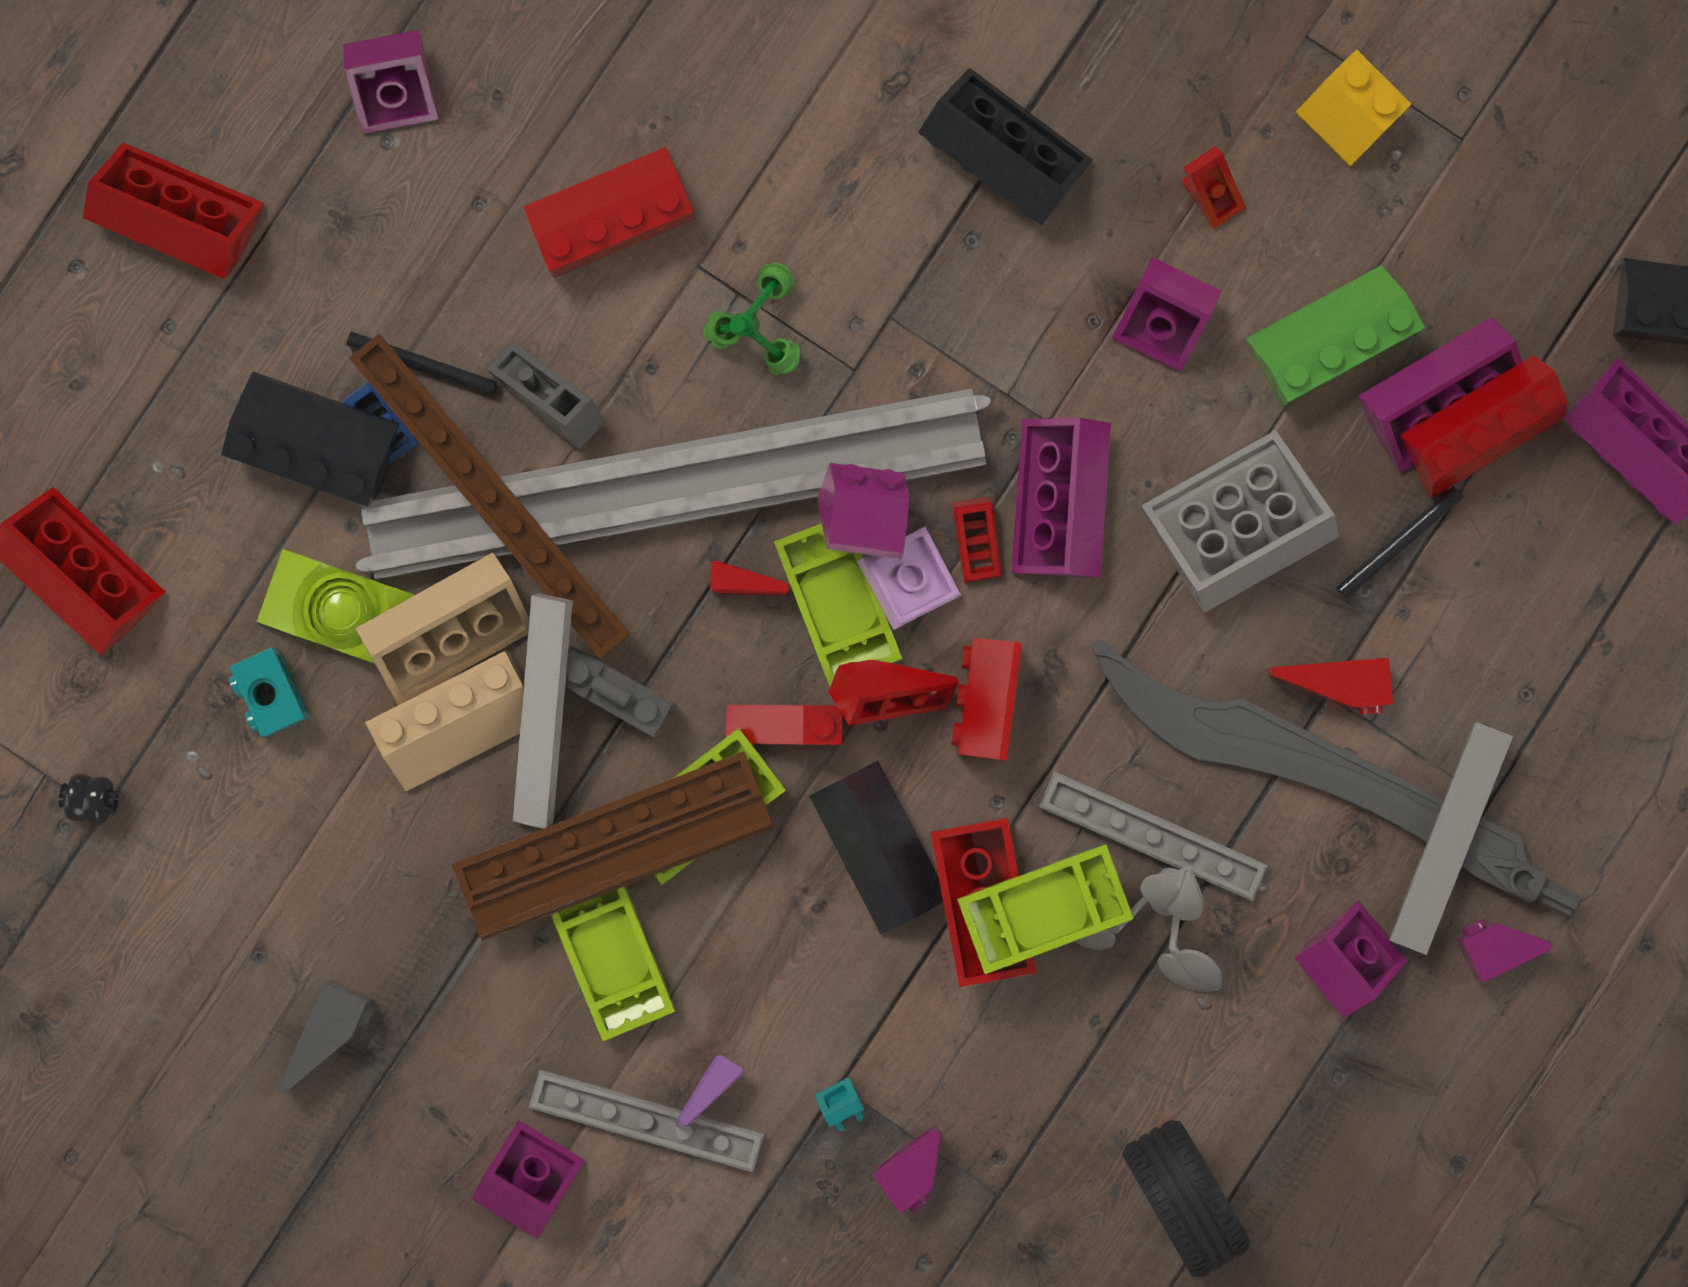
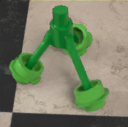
M774 262L771 265L765 264L760 269L758 287L761 294L745 313H739L734 316L732 313H723L722 311L713 312L708 316V323L704 325L703 333L705 338L710 340L712 346L717 349H726L728 345H734L739 340V337H750L766 349L764 360L769 365L770 372L774 375H780L781 373L788 374L796 369L799 364L801 350L797 344L794 345L792 340L779 338L770 342L758 331L760 323L756 315L768 298L781 299L783 296L789 295L791 289L795 286V279L791 271L786 266Z

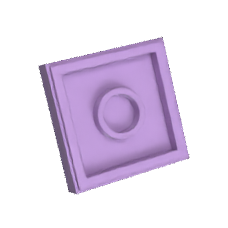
M926 527L905 537L902 559L867 555L857 561L893 630L961 596Z

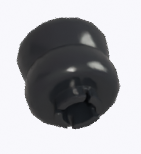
M77 773L71 776L68 784L63 783L61 785L59 798H63V800L59 799L58 804L60 808L64 807L65 816L70 821L86 820L92 824L101 825L107 821L109 814H116L119 800H115V798H119V791H113V783L108 777L99 776L92 778L86 774Z

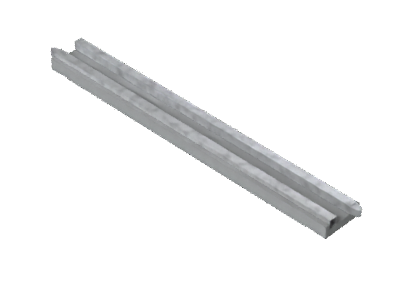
M966 389L512 474L500 478L559 547L815 499L819 494L830 462L844 465L854 464L859 467L879 470L889 469L904 473L906 481L986 467L983 441H981L976 411L988 407L991 400L983 395L974 396L972 389ZM455 485L374 500L368 507L361 505L363 524L367 527L372 556L358 561L356 568L363 572H374L375 580L474 563L492 552L496 558L513 555Z

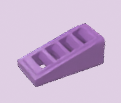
M722 1055L716 1056L711 1061L675 1121V1126L681 1130L689 1126L745 1070Z

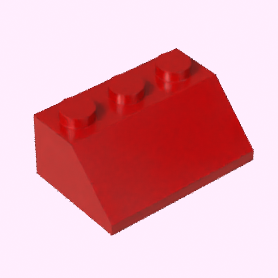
M973 638L971 646L964 645L961 668L968 669L966 684H959L956 707L963 708L961 723L954 722L951 745L958 746L957 754L1007 761L1022 643Z

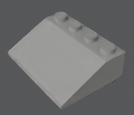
M1276 430L1141 505L1142 510L1182 580L1204 613L1339 538L1334 513Z

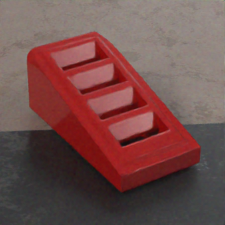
M981 497L952 502L951 509L963 582L967 583L1002 577L991 499L989 497ZM983 511V518L963 521V514ZM986 527V533L965 535V530ZM984 543L989 545V549L968 552L967 546ZM991 558L992 565L970 568L969 561Z
M711 561L710 590L714 594L787 596L789 594L790 586L784 581L720 561Z

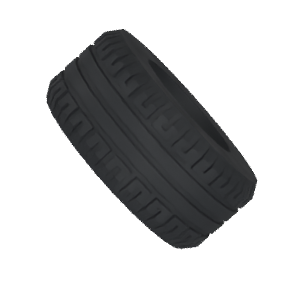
M1169 1120L1163 1123L1159 1129L1155 1127L1150 1130L1149 1134L1145 1133L1138 1137V1141L1134 1140L1127 1144L1122 1156L1191 1276L1205 1277L1212 1273L1211 1270L1214 1269L1216 1271L1223 1266L1222 1264H1228L1234 1260V1257L1245 1254L1251 1242L1181 1121Z

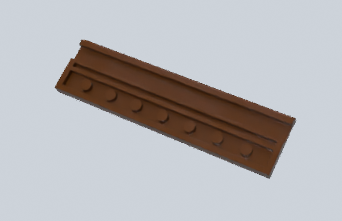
M743 751L453 863L452 866L467 907L470 908L476 924L477 934L481 941H486L771 831L775 827L747 754Z

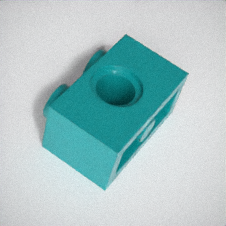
M271 647L230 666L233 676L229 677L230 685L237 698L243 697L249 711L245 713V717L254 734L259 732L262 738H269L311 718L279 648ZM266 683L271 684L276 692L274 701L269 705L262 704L258 698L260 687Z

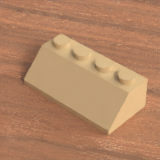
M492 552L355 629L396 703L400 705L528 635L529 617L510 577Z
M504 651L365 723L382 757L407 792L520 734L524 679L511 653Z

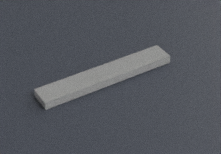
M537 593L531 596L513 821L544 829L553 825L573 601Z
M1474 722L1390 934V941L1427 955L1513 736Z
M1053 771L1038 807L1176 868L1182 869L1189 866L1194 876L1253 901L1268 865L1055 771Z
M543 1069L539 1070L529 1108L750 1172H754L764 1137L762 1132L699 1115L689 1126L681 1130L675 1126V1121L682 1109Z

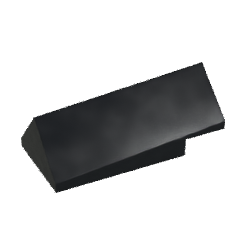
M878 760L809 795L880 934L917 918L943 902L939 877Z

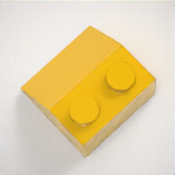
M1356 49L1295 113L1350 167L1412 104Z

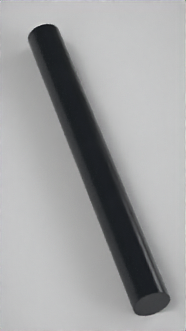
M351 331L346 346L359 350L372 338ZM390 345L410 368L491 396L496 391L498 381Z
M1454 486L1450 488L1336 587L1337 591L1345 599L1348 598L1463 499L1462 494Z

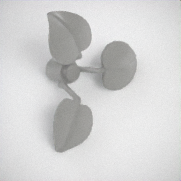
M1189 866L1180 870L1165 868L1160 874L1146 877L1140 886L1143 897L1134 905L1131 913L1134 917L1149 902L1152 909L1157 913L1166 916L1173 915L1169 943L1171 954H1162L1158 959L1159 968L1162 973L1174 984L1188 990L1212 992L1221 989L1222 973L1210 957L1195 950L1185 949L1179 951L1177 947L1180 919L1186 921L1196 920L1201 916L1204 909L1201 890ZM1129 921L1081 938L1075 942L1095 950L1111 948L1116 940L1113 933L1120 932Z

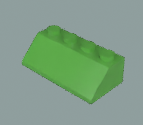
M1381 265L1246 338L1245 341L1280 405L1283 407L1425 329V326L1407 293Z

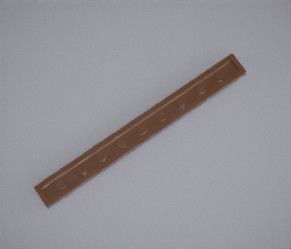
M378 333L354 353L349 359L546 595L573 601L571 625L598 658L602 659L630 635L629 631L383 336Z

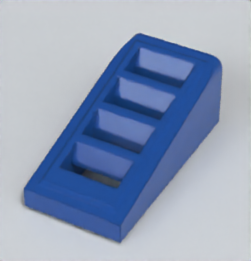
M367 381L343 398L342 402L356 407L358 403L372 393H375L378 399L362 410L373 413L384 406L387 412L381 415V417L390 420L393 418L394 421L400 423L397 434L402 431L406 437L394 445L389 464H391L419 444V442Z

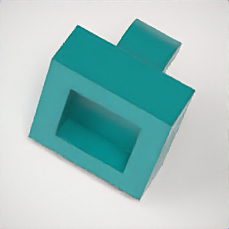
M849 1077L815 1094L822 1115L829 1127L835 1125L839 1131H843L845 1127L842 1121L853 1115L856 1116L859 1122L863 1120L862 1110H864V1107Z

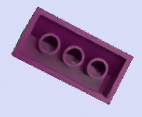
M1490 317L1360 394L1359 398L1367 420L1396 469L1401 473L1414 465L1400 436L1402 433L1522 362L1516 340L1493 317Z
M1617 357L1573 403L1562 419L1569 424L1570 429L1576 435L1583 437L1597 451L1603 461L1611 464L1618 470L1632 488L1639 490L1653 503L1655 509L1662 516L1667 517L1677 525L1688 516V423Z
M1081 417L1022 419L1011 573L1070 578H1100L1111 423Z

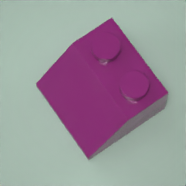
M419 30L343 44L344 71L363 134L438 120L428 60Z
M1152 257L1112 338L1181 372L1208 323L1222 291Z
M830 462L817 496L826 548L902 559L910 499L904 473L889 469L879 470L859 467L854 464L844 465Z
M1359 900L1314 935L1294 957L1304 972L1313 980L1343 1018L1375 1000L1408 961L1397 946L1389 940L1388 935Z
M518 1120L483 1175L471 1200L538 1239L585 1160Z

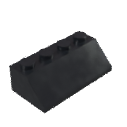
M971 68L937 101L918 131L933 147L942 150L958 162L965 171L974 174L990 186L993 192L1006 198L1018 207L1025 216L1034 219L1040 225H1043L1056 210L1093 160Z
M1623 258L1613 335L1688 345V266Z
M252 372L231 416L221 455L368 507L381 493L400 423Z

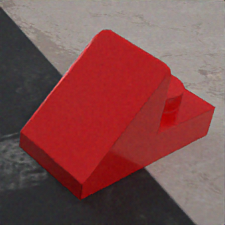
M1216 146L1183 167L1186 177L1182 179V183L1213 229L1246 209L1225 157Z

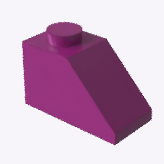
M1483 918L1462 928L1464 934L1455 938L1475 980L1482 983L1553 949L1551 942L1495 922L1489 921L1485 923Z
M936 1125L930 1127L872 1170L873 1177L900 1213L907 1208L912 1213L930 1199L927 1194L932 1191L941 1136L940 1130Z

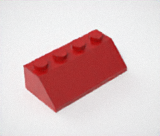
M122 142L88 182L83 219L167 254L172 258L188 263L209 274L225 279L241 259L264 203Z
M666 147L523 206L534 237L553 278L696 219Z
M1533 355L1402 433L1400 436L1427 495L1433 498L1563 420L1568 401L1555 370Z
M54 487L0 524V562L100 655L124 638L166 592Z
M1008 817L931 832L959 988L1037 974L1034 956L984 974L957 901L961 897L1019 876Z

